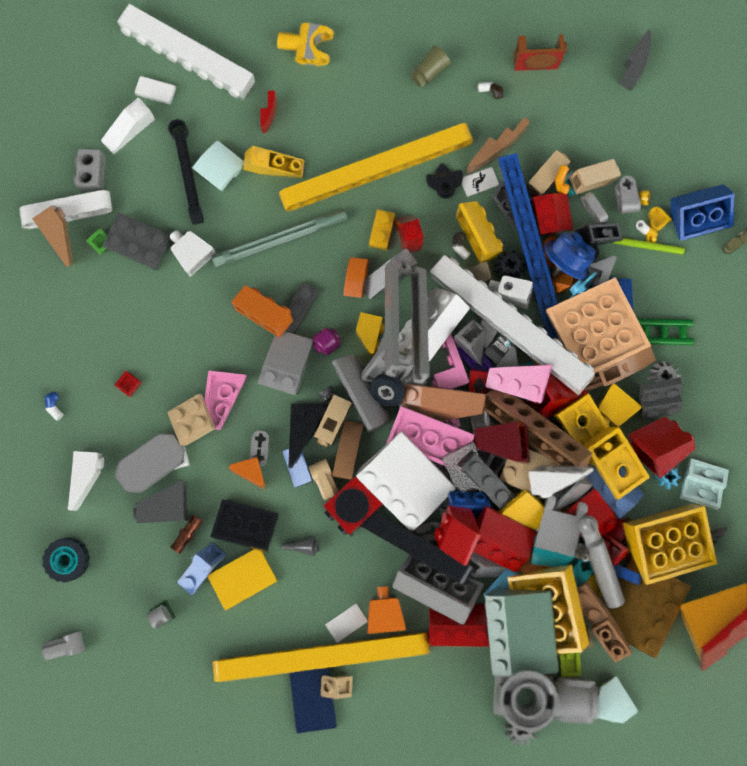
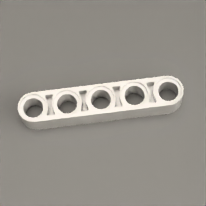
M106 190L25 205L19 208L22 228L25 229L38 228L32 218L50 206L56 205L57 208L60 207L66 215L64 218L67 222L107 214L113 211L110 192Z

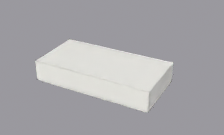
M140 76L134 93L140 97L171 105L176 87Z

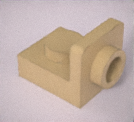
M322 676L321 696L332 699L352 697V676Z

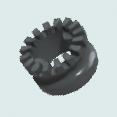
M332 386L318 394V397L323 399L322 403H326L329 401V398L330 400L333 398V395H337L336 392L332 391Z

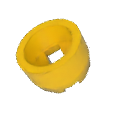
M650 190L638 192L641 205H649Z

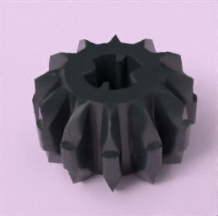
M507 250L504 251V255L498 254V260L494 261V265H496L494 272H500L497 277L509 276L520 279L522 277L521 272L526 270L523 266L526 263L525 260H520L522 255L518 254L515 256V250H512L511 254ZM507 263H509L510 266H513V268L510 269L509 266H506Z

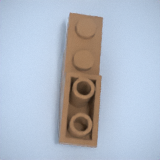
M651 346L596 372L594 378L584 388L587 392L602 385L605 387L656 361Z
M586 581L578 585L577 591L582 613L592 626V632L612 660L617 662L632 654L631 648L621 629L600 596L595 595Z

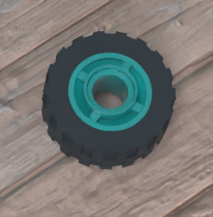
M58 539L45 549L42 565L45 573L57 582L62 581L64 583L78 579L86 572V568L89 566V551L86 549V545L78 539ZM64 555L70 558L68 565L63 562Z

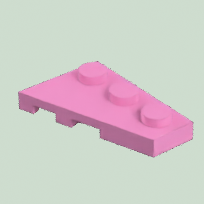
M552 364L492 367L489 369L485 387L542 403Z
M208 371L204 401L216 427L214 430L222 429L247 375Z

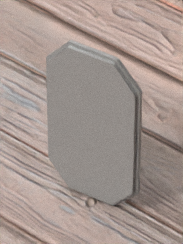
M159 433L118 462L115 477L126 492L142 493L182 464L185 449L183 446H180L174 434Z

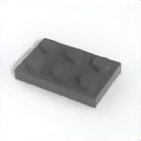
M118 212L105 239L103 248L156 271L170 241V235Z

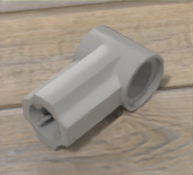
M81 631L42 644V653L46 660L86 651Z

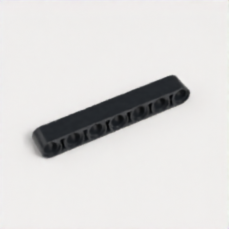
M374 512L360 525L463 586L466 585L475 569L468 564L462 565L440 548L377 512Z

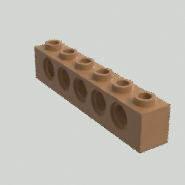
M494 389L486 394L484 411L502 424L511 422L526 423L528 444L557 466L587 467L593 453L514 395Z

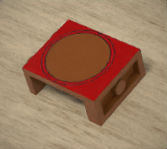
M559 34L554 49L527 50L526 36H518L513 53L514 71L558 69L560 62H563V54L567 52V42H564L563 34Z

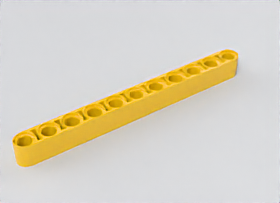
M466 123L458 124L287 187L279 192V196L285 211H293L464 148L473 143V138Z
M427 632L224 658L213 660L212 665L214 682L424 655L430 653Z

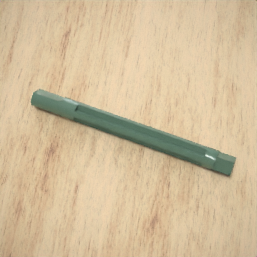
M340 209L211 255L215 267L233 262L347 220L344 209Z

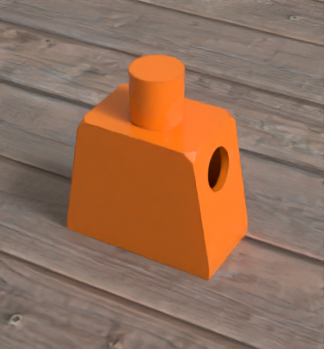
M389 586L377 587L378 599H370L368 634L406 630L398 597L389 596Z

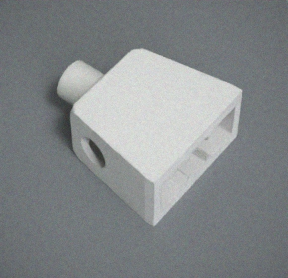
M176 230L170 235V239L175 243L170 249L190 277L212 258L211 255L216 254L212 246L191 231H188L183 236Z
M503 276L501 282L491 280L488 289L499 293L505 303H511L514 306L528 310L533 294V282Z

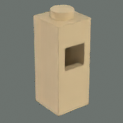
M556 150L526 186L527 191L535 197L545 195L555 183V177L560 165L569 166L571 161L568 156Z
M611 159L577 169L569 177L575 193L580 194L612 184L621 176L615 160Z
M333 395L314 435L318 439L316 443L324 447L328 445L333 446L352 406L351 402Z

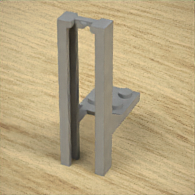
M391 259L385 267V333L376 354L362 371L361 380L372 383L376 376L385 373L386 375L396 376L403 381L412 369L413 382L423 384L429 377L426 269L415 267L412 270L410 269V264L402 267V262ZM398 273L411 276L412 350L407 356L399 355Z

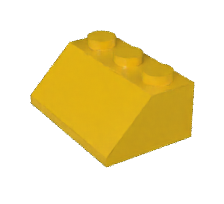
M477 201L461 203L458 205L456 218L479 263L497 258L498 254H502L504 247L502 241L499 238L497 239L494 234L493 224L491 222L488 223L484 207L480 206Z

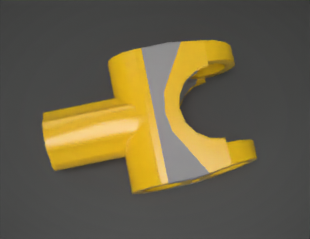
M302 23L299 34L279 32L277 48L296 51L295 61L300 64L311 66L329 64L330 56L322 53L315 46L321 41L333 39L334 32L329 27L319 24Z

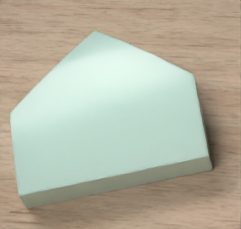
M617 676L611 677L598 688L599 712L597 718L613 723H624L639 712Z

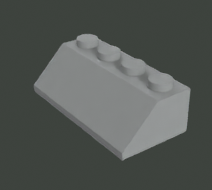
M354 354L333 360V368L368 433L371 434L388 425V419L391 416L387 408H382L371 395V382L361 380V368L364 366L360 358H355Z
M409 554L398 570L392 588L464 625L484 584L470 577L466 585L463 586Z

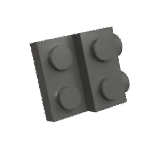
M681 378L641 384L638 404L642 406L639 410L642 419H653L660 415L671 416L681 411L683 402L680 396L682 389Z

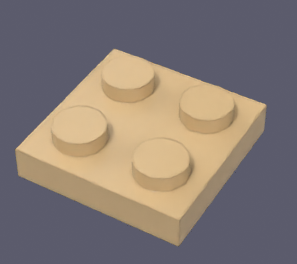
M200 394L195 395L167 412L180 446L185 447L216 429L204 398Z

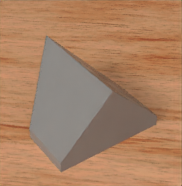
M473 319L456 334L454 342L482 366L485 334L487 331Z

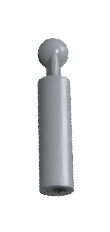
M585 515L579 519L578 529L584 538V546L605 605L608 608H617L624 604L625 598L604 539L600 536L598 522L593 516Z

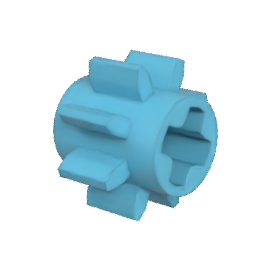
M678 468L671 469L665 474L671 476V480L665 478V475L661 479L654 476V478L659 480L658 486L665 485L666 490L670 489L671 485L677 487V480L681 478L677 474Z

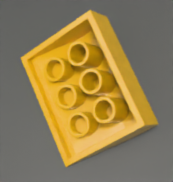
M689 504L623 523L627 544L646 585L717 564L705 506Z
M572 565L551 567L507 577L510 590L551 591L557 654L577 653L585 650L589 645Z

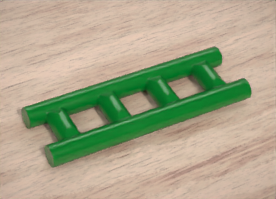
M637 318L650 345L694 344L693 338H687V327H693V319ZM649 326H660V337H649ZM668 326L679 327V338L668 337Z

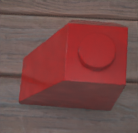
M550 373L543 402L538 403L527 399L525 403L547 419L562 411L587 394L584 389L579 395Z

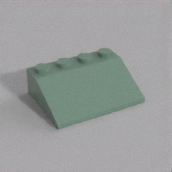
M493 589L486 594L485 603L492 674L511 676L522 670H532L541 674L558 673L551 591Z

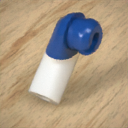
M51 392L45 396V409L58 421L64 414L56 407L55 401H58L59 395L56 392Z

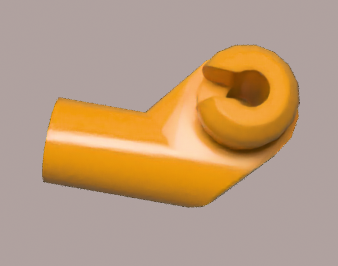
M560 165L555 177V185L559 193L568 194L570 186L565 184V177L569 168L564 165Z

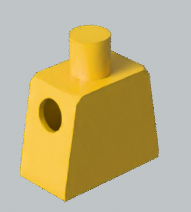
M613 383L606 389L597 408L608 425L619 427L639 411L642 406Z

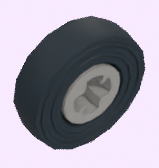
M383 373L376 376L372 381L370 391L373 398L379 404L393 407L403 400L405 386L396 376Z

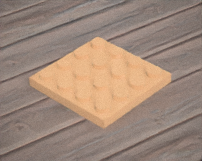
M616 277L546 309V313L564 349L573 351L578 356V360L591 365L595 373L651 346Z

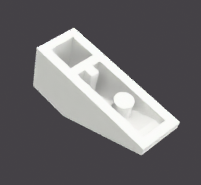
M138 97L122 111L101 139L113 155L155 120L151 110Z
M74 451L68 510L78 511L99 477L101 469L104 467V458L101 453Z
M539 465L528 471L532 495H540L542 498L551 497L553 493L593 472V467Z

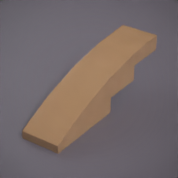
M524 117L514 131L507 127L497 141L490 137L469 163L466 172L470 174L501 156L528 129L530 121Z

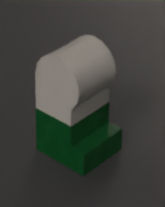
M167 600L150 609V612L146 614L149 623L154 629L176 618Z

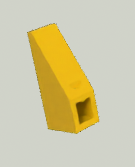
M256 146L250 147L245 152L243 170L262 175L303 177L304 159Z

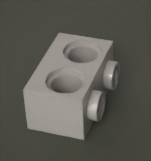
M78 149V156H75L77 170L73 178L74 184L83 192L103 190L104 154L101 150ZM93 159L90 164H86L88 160ZM92 177L89 182H85L86 178Z

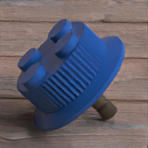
M564 232L556 241L546 242L545 252L556 265L555 269L551 272L554 278H557L562 271L576 279H586L589 276L588 266L594 261L596 251L583 241L580 234Z

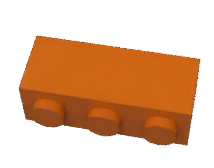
M245 285L231 301L237 312L279 338L293 322L290 314L291 311L286 306L277 305L271 297H264L254 287L251 289Z

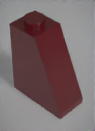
M511 422L474 429L476 449L517 463H530L526 423Z

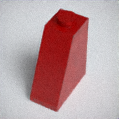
M414 215L394 219L402 250L407 248L410 253L422 250L424 236L419 219Z

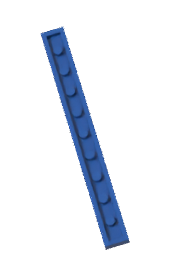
M517 153L498 158L529 277L533 282V291L543 328L551 339L559 338L546 313V309L557 305L558 302Z

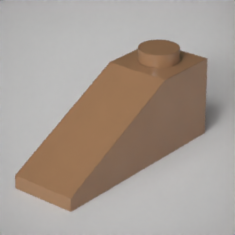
M56 205L50 206L32 219L65 266L68 267L74 264L68 225L64 218L66 215L60 207L57 208Z

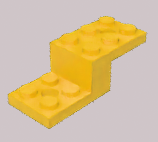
M589 394L583 395L555 415L566 434L593 453L588 465H595L615 499L622 498L650 478L621 429L608 426ZM581 415L586 418L584 426H580L578 423ZM621 466L626 468V474L623 477L618 472Z

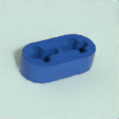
M617 564L613 566L617 577L636 585L640 584L642 579L640 574Z

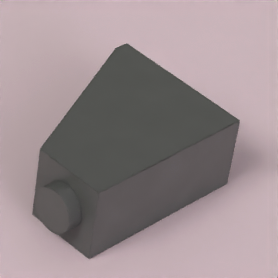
M179 481L137 502L136 508L133 510L136 523L187 521V482Z

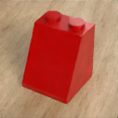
M666 416L628 435L630 446L638 459L660 479L695 450L694 437L689 432H684L676 421H671Z

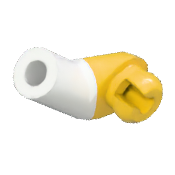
M643 220L636 223V228L647 237L646 240L648 242L655 243L657 241L658 233L656 230L648 226Z

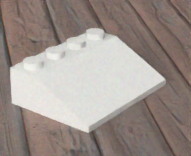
M402 431L360 467L356 475L410 532L435 511L448 497L449 491L456 489V486Z

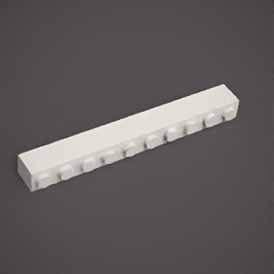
M444 255L431 269L430 275L434 281L447 291L457 294L473 312L540 365L552 364L550 373L579 395L594 378L595 372L591 365L578 360V356L573 351L565 350L559 340L556 338L551 339L545 329L532 324V320L527 315L523 314L522 316L518 313L517 308L513 304L505 303L499 293L496 291L491 292L485 282L482 280L477 281L473 277L474 275L466 268L463 270L454 258L451 257L449 259Z

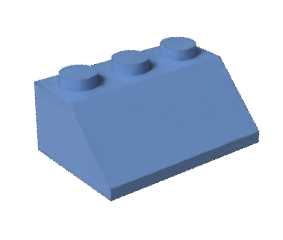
M587 465V467H593V472L586 475L593 485L590 491L594 488L598 491L614 512L616 519L623 517L643 497L644 493L637 486L622 498L615 499L595 465ZM620 467L618 472L623 477L626 472Z

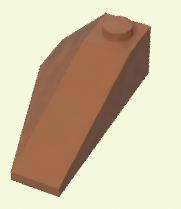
M415 383L404 384L403 407L436 420L446 421L484 414L486 394Z

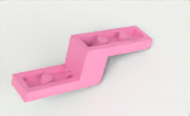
M450 334L441 346L443 349L446 348L448 353L446 355L447 362L453 368L435 374L431 384L435 387L456 390L467 386L470 382L452 334ZM458 418L445 421L449 425L461 428Z

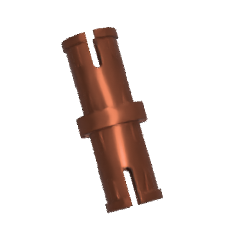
M192 515L185 527L180 529V534L170 548L181 554L187 543L194 538L193 535L203 521Z

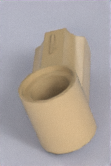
M326 459L308 466L324 501L332 498L339 492Z

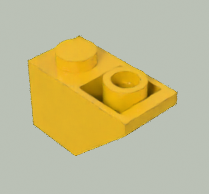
M360 312L356 334L368 354L373 357L381 343L378 341L379 334L383 335L385 323H382L383 317Z

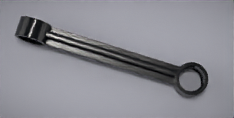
M175 119L169 123L168 130L176 143L189 205L190 219L192 225L204 223V217L199 203L186 141L189 130L183 120ZM176 126L185 127L181 134H173V129Z

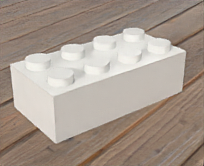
M437 287L430 291L427 297L429 361L470 309L457 294ZM412 318L406 322L405 327L399 333V355L407 356L412 350Z

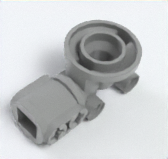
M532 670L518 671L511 676L495 675L493 713L504 715L505 719L519 730H540L546 727L554 717L557 721L593 724L594 720L598 717L599 691L595 680L557 677V681L553 683L552 675L541 674ZM523 688H529L533 692V699L527 705L517 702V694Z

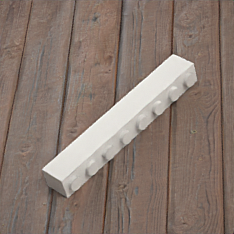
M131 4L127 6L117 21L121 27V32L126 36H133L140 44L144 46L147 44L158 54L163 53L170 61L182 64L190 72H196L203 80L208 79L212 81L217 88L228 90L229 94L235 98L240 97L244 100L255 83L251 72Z

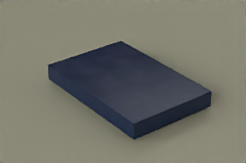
M329 667L290 672L297 734L337 728L334 700L321 696L322 676H330Z

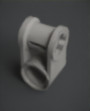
M625 176L615 186L619 214L639 212L641 203L636 181L631 176Z

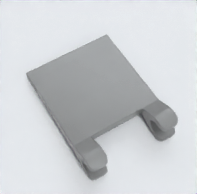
M554 495L547 497L534 547L574 557L580 536L578 522L581 517L586 515L588 506L585 503L579 502L575 516L553 510L556 497Z

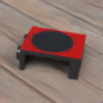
M355 476L323 506L326 509L324 512L331 521L335 519L340 524L337 528L344 535L348 533L352 537L354 535L353 532L375 511L381 510L385 505Z

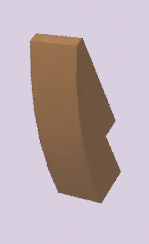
M345 420L332 474L333 477L352 480L364 424Z

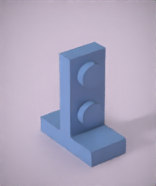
M211 542L193 557L192 564L177 583L190 595H193L215 566L227 554Z

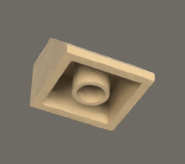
M529 447L530 463H517L507 459L499 479L516 488L527 489L532 493L528 471L539 465L555 466L556 464L537 450Z

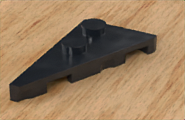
M291 404L289 468H293L294 464L298 462L301 452L305 446L307 447L314 435V430L320 425V420L325 414L328 404Z

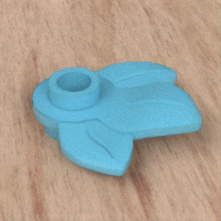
M595 271L584 282L581 279L578 280L569 290L573 293L570 298L587 291L592 286L591 280L596 276L597 272Z

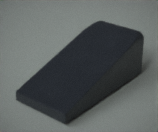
M618 223L586 225L580 230L583 241L591 247L623 240Z

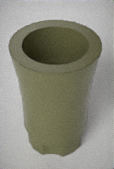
M433 45L425 58L414 68L410 77L417 86L423 88L441 71L451 65L450 59L439 47Z

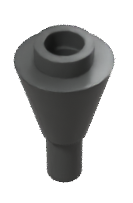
M314 536L296 542H283L282 549L295 550L296 552L315 556L316 552H319V541Z

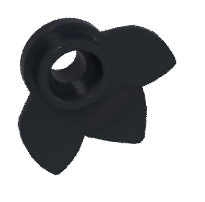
M441 163L435 175L428 174L426 176V181L431 189L436 190L439 197L448 199L454 195L455 189L462 184L463 172L462 170H456L451 173L448 167ZM447 188L449 191L445 193L442 189Z

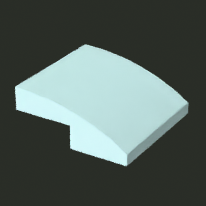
M217 140L192 168L219 190L223 191L233 177L236 178L243 169L244 161Z
M691 458L683 480L680 499L718 510L721 506L723 490L727 485L729 470Z

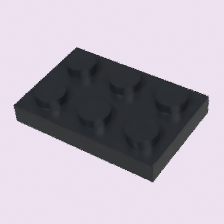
M222 499L210 537L268 553L279 514Z

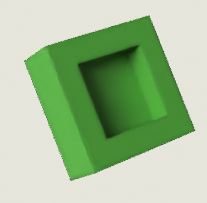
M99 228L86 242L99 255L107 250L103 248L107 235Z

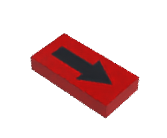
M470 369L468 392L488 393V387H485L489 370Z

